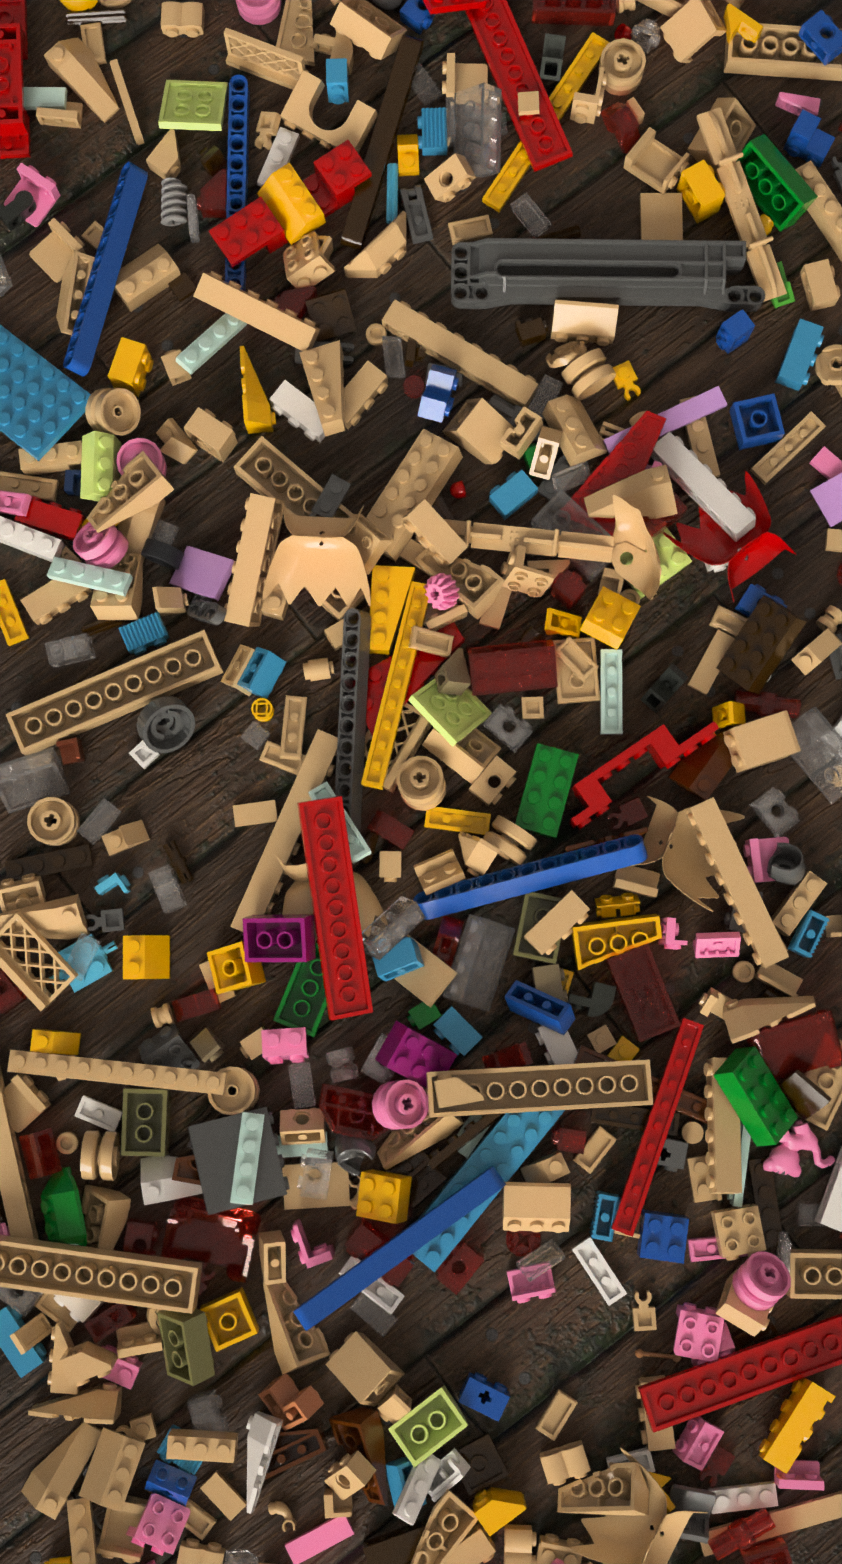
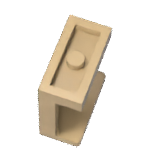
M690 0L660 27L664 33L665 41L670 44L673 50L674 58L680 63H690L692 61L691 56L714 36H722L727 31L710 0Z
M649 127L626 155L623 168L664 195L669 188L673 189L682 171L689 168L690 154L686 152L682 157L655 139L656 131Z
M127 1495L121 1512L107 1508L96 1553L108 1559L114 1557L122 1558L126 1563L140 1562L145 1544L144 1547L132 1543V1537L126 1535L129 1526L137 1528L148 1499Z

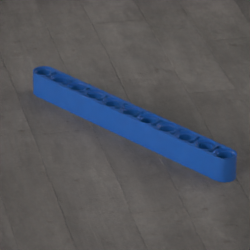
M239 74L234 75L229 82L226 219L248 205L250 91L247 79ZM237 87H244L241 90H236ZM238 106H243L241 110L235 109ZM237 126H243L240 130L235 129ZM238 145L243 146L239 150L234 149ZM237 165L242 166V168L238 170L233 169ZM236 185L242 186L240 189H233ZM235 205H241L240 209H233ZM225 257V281L228 283L230 280L241 285L240 289L246 291V259L238 264L240 265L239 269L232 270V266Z
M130 161L121 170L63 362L64 368L82 377L87 375L93 362L148 177V172Z
M638 834L629 835L459 881L427 896L422 891L414 897V902L423 920H430L639 864L648 858V853L642 836Z
M491 1166L293 1311L305 1331L315 1326L494 1195L506 1183L495 1167Z

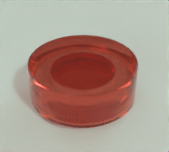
M415 375L406 378L403 384L405 394L410 398L421 396L424 392L423 380Z

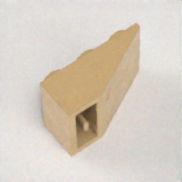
M126 553L121 561L111 569L132 575L133 579L126 596H121L94 589L90 607L98 620H139L142 606L143 556L141 553Z

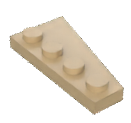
M286 0L276 47L303 56L305 65L315 66L312 0Z

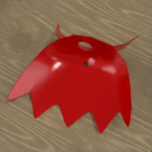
M745 471L746 494H736L746 508L749 507L754 511L756 522L755 527L737 542L700 506V529L677 522L676 525L681 542L665 532L663 533L682 550L709 565L717 566L729 562L727 571L733 602L732 589L762 569L783 550L797 555L782 538L768 532L771 526L768 508L756 483L747 471Z

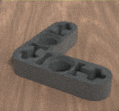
M195 594L187 614L197 621L219 625L224 620L227 610L223 606L212 602L213 599Z

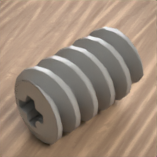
M165 178L161 181L162 219L160 222L165 226L184 224L187 222V218L184 217L187 214V210L184 209L187 207V202L184 201L187 199V194L184 192L188 190V187L182 184L179 179Z

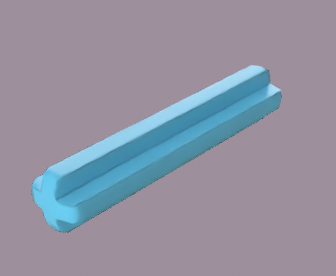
M389 163L387 165V224H390L398 214L397 163Z

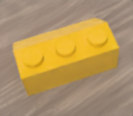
M290 162L273 172L257 193L259 197H262L284 229L286 239L290 245L326 223L324 213Z

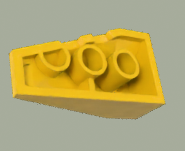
M240 346V364L243 378H241L243 389L242 402L248 434L273 432V425H276V414L271 411L270 404L245 347Z

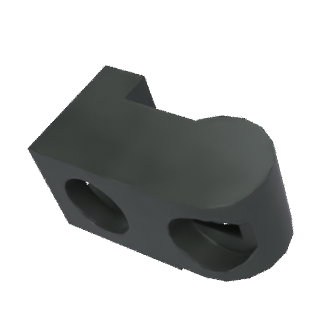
M20 191L16 194L15 199L5 207L0 204V219L10 231L14 230L35 212L37 206L32 194L28 191Z

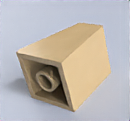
M483 398L466 400L442 432L484 464H496L502 458V452L504 451L500 444L501 438L509 427L513 430L515 428Z
M787 710L723 732L724 742L729 749L731 762L737 773L781 760L801 751Z
M355 1331L345 1338V1343L340 1349L332 1352L329 1356L330 1360L325 1365L360 1404L375 1407L405 1373L367 1336Z

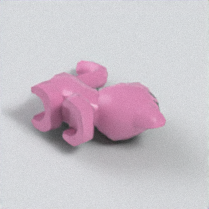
M797 1120L790 1127L791 1132L787 1131L779 1141L781 1144L771 1149L769 1157L763 1163V1169L796 1178L801 1174L799 1150L812 1151L814 1164L820 1168L831 1166L835 1162V1158L830 1155L823 1160L818 1139L809 1128L808 1123Z

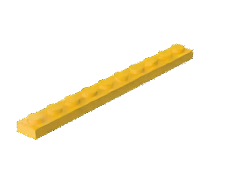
M594 32L591 33L549 97L559 122L573 102L574 92L581 90L599 63L603 49L610 43ZM521 141L482 198L483 203L498 212L501 211L531 165Z
M411 581L361 781L362 786L383 790L417 654L416 649L408 648L411 629L413 626L423 628L429 605L427 603L428 596L424 595L427 592L424 588L426 585L424 583Z

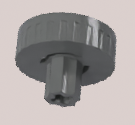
M164 696L151 701L144 707L138 716L136 725L138 735L149 749L158 753H169L181 748L191 738L195 729V718L182 700L173 696Z

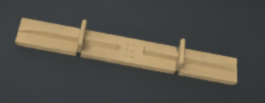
M721 107L697 115V121L713 166L718 165L715 172L719 182L725 188V200L740 241H746V249H748L746 258L756 286L761 287L765 291L763 302L785 295L787 291L770 244L766 245L768 242L773 241V236L767 237L743 168L740 161H737L738 158L743 157V152H736Z
M444 519L467 546L471 544V548L514 552L516 547L521 545L526 547L525 554L555 557L558 553L560 558L607 563L612 561L614 536L561 531V535H559L560 530L558 529L545 530L474 522L473 526H471L472 521ZM416 534V540H415V541L418 542V543H420V542H419V539H420V538H419V537L417 536V534Z

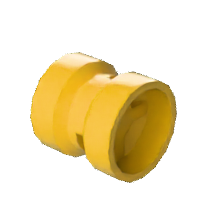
M259 698L253 702L251 711L258 721L267 722L272 719L274 707L269 700Z

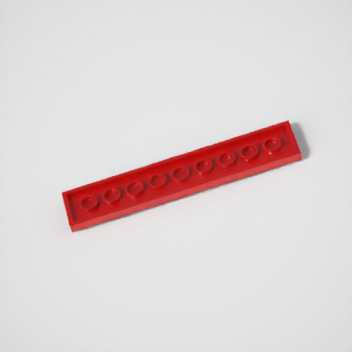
M487 0L485 8L465 10L533 171L536 172L573 157L571 147L507 0ZM539 91V114L519 116L518 92Z
M342 796L298 802L329 1020L373 1013Z
M842 1313L719 1357L717 1360L708 1361L639 1386L638 1389L651 1431L655 1433L842 1364Z

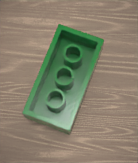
M762 134L749 141L741 151L743 152V157L738 158L737 161L741 163L754 202L765 215L771 218L776 228L781 232L794 225L818 196L769 138Z
M537 743L515 820L517 826L526 832L552 839L557 838L579 754Z
M315 943V959L296 963L273 1021L290 1028L306 1027V1034L312 1037L316 1036L327 1008L318 943Z
M755 1046L735 1049L713 1074L757 1147L777 1145L797 1120L796 1113Z

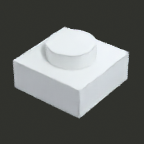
M143 740L129 752L143 769H146L160 755L158 752L149 749Z

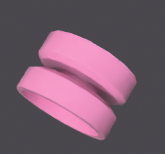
M236 0L239 14L245 21L253 25H264L272 22L281 10L282 0Z
M135 438L129 440L121 446L117 453L116 464L121 475L124 474V467L144 451L160 472L166 476L167 465L165 458L158 446L148 439Z
M90 522L79 530L73 540V549L85 560L86 564L111 569L121 561L129 545L127 538L121 531L117 530L115 525L97 533Z
M408 1079L386 1082L379 1086L374 1093L372 1100L373 1114L376 1120L385 1128L391 1130L414 1128L421 1124L427 1116L428 1096L424 1088L415 1081Z
M758 1251L752 1254L736 1270L733 1275L732 1284L736 1295L747 1307L756 1311H766L772 1308L788 1292L791 1287V1277L787 1267L778 1257L768 1252Z

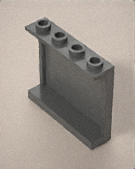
M267 1107L247 1111L248 1113L264 1114L253 1203L287 1195L286 1190L290 1189L287 1176L283 1177L281 1168H284L282 1154L278 1155L276 1146H279L277 1133L272 1132L271 1124H274L272 1112H268ZM242 1113L188 1126L207 1215L245 1206V1204L230 1203Z

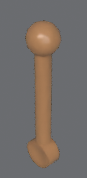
M637 1349L635 1352L638 1358L647 1356L673 1359L675 1362L681 1360V1356L675 1355V1353L643 1352L642 1349Z

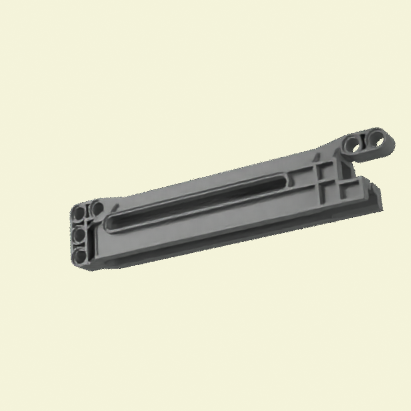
M484 238L475 242L456 243L452 247L451 303L459 309H488L511 304L554 305L555 300L625 306H701L726 312H739L742 309L745 312H755L760 309L765 299V291L759 286H731L725 288L726 275H739L746 261V241ZM464 253L466 256L464 258H458L456 254ZM463 273L466 276L464 278H458L456 277V274ZM458 293L465 294V297L459 299L455 295ZM479 293H483L487 297L484 299H479L476 295ZM729 296L736 297L738 301H731ZM750 296H755L759 301L753 302Z

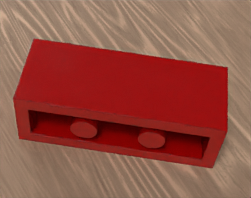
M32 496L27 516L16 515L14 520L37 531L73 541L86 518L80 510L75 508L66 510L58 503L50 502L46 504L42 502V499Z

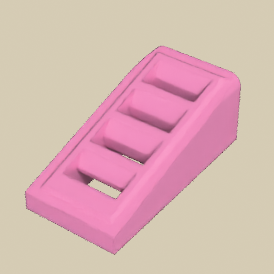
M779 92L775 106L797 116L800 115L802 109L817 116L821 99Z

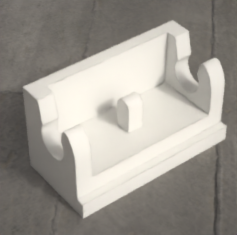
M455 1448L441 1459V1464L428 1491L433 1502H436L447 1489H451L471 1468Z

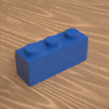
M517 980L504 996L510 1011L562 1035H565L576 1019L571 1004Z

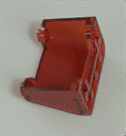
M829 1008L818 1010L815 1015L811 1013L808 1016L780 1023L774 1027L761 1028L762 1031L759 1029V1034L746 1039L748 1047L755 1046L777 1083V1080L786 1078L789 1073L797 1069L803 1073L827 1065L829 1068L842 1065V1047L834 1017Z
M190 1196L176 1199L167 1220L161 1257L184 1260L187 1257L227 1267L226 1274L231 1280L246 1283L261 1217L255 1212L240 1208L207 1215L204 1200Z

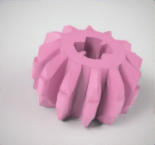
M438 573L427 579V584L424 586L427 590L424 594L428 596L427 603H432L433 609L438 608L439 610H446L457 604V599L460 598L457 593L460 588L455 585L457 580H452L451 574L445 575V573Z

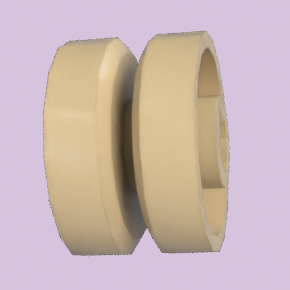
M625 38L616 39L608 43L602 51L598 69V77L601 66H605L604 73L608 74L605 90L610 94L618 96L628 95L635 91L641 84L646 63L645 52L639 44Z
M599 348L578 357L562 372L565 382L568 385H573L571 391L579 401L599 392L616 377V372L612 366L604 364L606 357Z
M101 388L95 390L89 396L85 408L87 422L93 430L122 436L131 433L137 427L141 414L139 401L135 395L122 388Z
M416 756L409 758L400 766L396 782L402 800L409 807L415 810L426 811L435 808L442 802L446 795L447 786L441 766L434 759L427 756Z
M46 797L38 800L31 807L27 818V825L30 833L36 840L51 846H62L76 837L80 829V817L72 804L57 797ZM53 819H57L56 824L52 823Z
M497 815L492 826L501 836L492 831H487L482 839L498 848L499 852L497 855L516 865H522L527 856L518 846L525 850H532L537 843V839L513 822Z
M229 1066L220 1069L218 1072L227 1073L225 1095L208 1094L211 1105L215 1110L226 1115H236L250 1111L259 1099L260 1088L256 1077L245 1068ZM231 1087L236 1088V1093L234 1095H231L233 1092Z
M87 1130L84 1134L81 1148L80 1171L82 1179L94 1180L100 1174L102 1180L114 1181L118 1173L120 1160L119 1132L106 1131L102 1137L99 1131Z

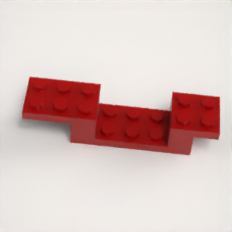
M0 0V159L31 157L30 118L24 107L23 60H28L26 0Z
M346 140L314 161L315 173L302 182L326 218L352 201L355 187L370 178L372 173L350 141ZM259 197L209 230V234L232 268L263 247L271 254L288 243L284 229L262 197Z
M714 721L678 745L663 724L576 783L571 790L585 810L568 822L572 829L577 826L579 829L583 828L592 821L591 816L595 814L599 817L610 809L608 805L612 800L601 784L613 775L611 773L613 770L621 771L631 763L629 759L633 757L637 760L647 751L660 769L665 766L669 769L681 760L679 756L683 754L684 757H687L699 748L698 743L701 742L704 745L717 736L715 731L719 729L718 725Z

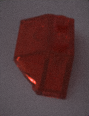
M322 1084L319 1107L332 1133L373 1141L389 1130L383 1127L373 1114L372 1100L374 1094Z

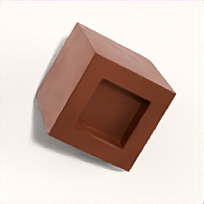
M77 737L56 742V746L60 748L64 766L85 761L82 741Z

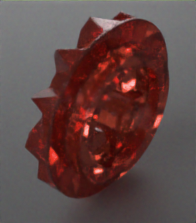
M507 1231V1247L517 1257H528L535 1254L540 1247V1232ZM517 1232L523 1236L529 1235L527 1239L529 1247L524 1243L518 1244L520 1239Z

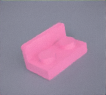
M660 918L662 938L658 939V944H663L664 949L674 950L681 949V946L687 945L688 941L675 940V936H678L679 923H676V918Z
M740 932L696 933V938L693 940L695 958L739 957Z
M111 1345L101 1346L117 1354L116 1347ZM137 1356L119 1358L113 1369L110 1370L111 1373L102 1378L131 1390L143 1362L138 1361L139 1358Z
M701 1416L690 1419L676 1441V1449H672V1452L683 1462L702 1471L724 1431L704 1420Z
M795 1460L787 1474L774 1466V1483L779 1489L824 1491V1480L820 1477V1463L818 1461Z

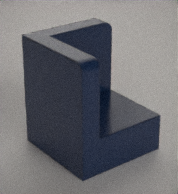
M65 470L64 491L68 496H80L81 470Z

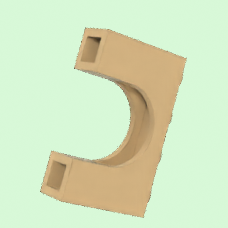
M303 70L280 115L284 125L291 130H295V128L301 130V134L310 140L313 138L319 140V144L328 150L331 147L334 149L346 140H349L357 153H359L378 117L377 111L357 100L348 119L341 127L335 130H324L317 127L313 121V109L325 85L321 79Z

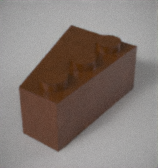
M321 1426L281 1430L265 1480L327 1451L330 1447Z

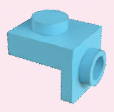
M114 873L110 877L105 875L97 881L98 885L94 887L99 895H104L117 885L120 886L124 893L128 894L131 892L128 887L131 885L124 874L121 876L119 873Z

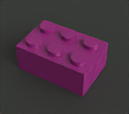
M314 914L251 915L243 918L245 962H308L316 958Z
M396 1020L375 1060L427 1088L426 1072L449 1071L457 1054Z

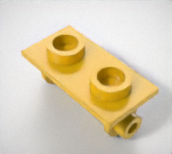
M623 893L621 896L602 895L600 898H594L597 906V917H616V909H620V916L636 915V912H640V900L637 894Z

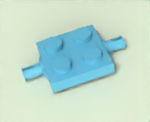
M91 933L58 952L78 974L70 983L74 993L113 971L108 962L107 954L118 949L117 945L109 949V947L116 944L115 941L102 947ZM59 969V979L67 980L70 976L65 970Z

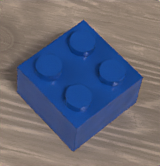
M775 393L734 402L729 410L739 450L778 442L785 434Z
M642 1209L637 1255L640 1258L684 1264L689 1218L686 1215Z

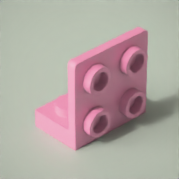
M295 1220L291 1235L294 1242L299 1243L300 1251H298L301 1263H306L308 1269L332 1260L335 1255L333 1245L327 1246L326 1243L315 1246L314 1250L311 1251L301 1220Z

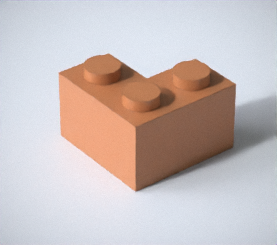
M287 1373L275 1378L258 1394L272 1415L283 1420L281 1427L284 1431L308 1420L324 1404L318 1392L311 1385L299 1391L293 1379Z

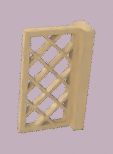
M225 28L224 37L228 56L225 60L226 65L292 90L303 70L309 73L308 70H305L303 56Z
M408 703L403 707L409 710H402L401 714L405 726L399 727L397 731L406 730L408 737L400 743H397L395 739L393 748H395L397 755L389 763L391 766L387 771L383 787L391 793L397 787L396 778L400 766L409 758L415 756L432 727L430 722L414 706ZM414 712L420 715L416 723L407 725L405 714ZM369 730L365 735L364 757L366 756V758L369 753L366 744L373 737Z
M19 911L0 930V938L3 935H9L11 946H7L0 939V968L31 1002L42 1011L56 1000L78 974ZM17 920L23 925L24 932H15V922ZM16 936L24 937V947L16 946ZM29 937L35 938L38 941V948H30ZM16 951H25V962L17 957ZM30 952L39 953V963L31 962ZM44 953L50 954L53 957V964H46L44 962ZM31 967L40 968V978L34 976L31 972ZM45 968L53 969L54 979L45 978ZM59 969L65 970L70 977L67 980L59 979ZM46 983H54L55 992L53 994L46 989Z

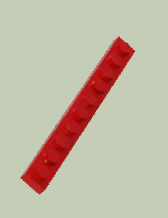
M686 1018L681 1020L611 1225L613 1230L632 1237L634 1235L704 1028L702 1024Z

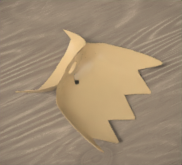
M613 494L616 522L613 533L615 538L611 562L617 574H620L621 577L640 590L649 600H652L659 589L662 571L657 548L646 528L640 509ZM624 552H630L633 555V561L630 565H623L620 561V556Z
M282 501L285 524L292 535L280 542L265 580L262 600L279 583L289 605L299 592L306 587L320 607L335 588L348 608L351 607L360 588L368 605L371 606L369 583L362 557L357 546L344 538L355 526L363 507L357 517L298 516L288 514Z
M647 796L656 804L648 832H646L644 838L648 858L644 862L635 865L652 863L662 858L663 873L666 878L697 904L714 912L698 899L719 898V895L706 879V877L714 876L717 872L713 865H709L705 857L707 851L704 845L700 846L696 838L698 832L695 825L691 826L686 814H689L687 811L689 808L677 812L671 805ZM720 810L726 824L745 818L744 815Z
M277 856L285 873L295 880L286 892L282 915L313 914L306 863L285 865ZM353 872L361 931L370 939L375 915L387 927H389L388 921L371 887L360 874ZM315 928V943H316L317 934H316V928Z
M620 1447V1450L629 1461L638 1463L649 1490V1515H606L605 1517L582 1518L581 1521L594 1544L572 1546L570 1549L577 1554L605 1564H667L693 1513L708 1512L677 1511L666 1515L667 1500L662 1488L633 1456Z

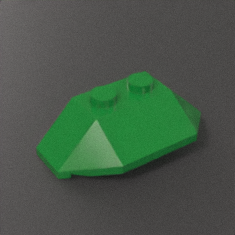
M57 1168L54 1170L40 1196L41 1210L44 1213L46 1223L45 1232L51 1242L86 1246L87 1233L79 1191L75 1179L71 1175V1168Z

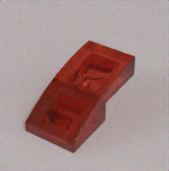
M215 988L171 1001L177 1022L221 1009Z

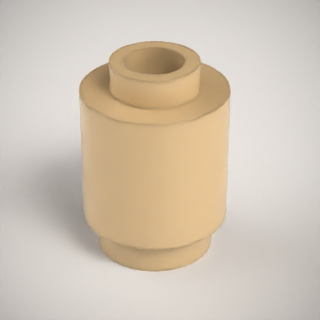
M328 657L308 660V663H303L305 680L331 679V674H335L333 661H328Z

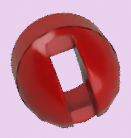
M622 23L617 27L614 36L615 39L625 38L631 40L633 32L629 26Z
M458 481L451 485L450 491L454 498L466 497L463 481Z

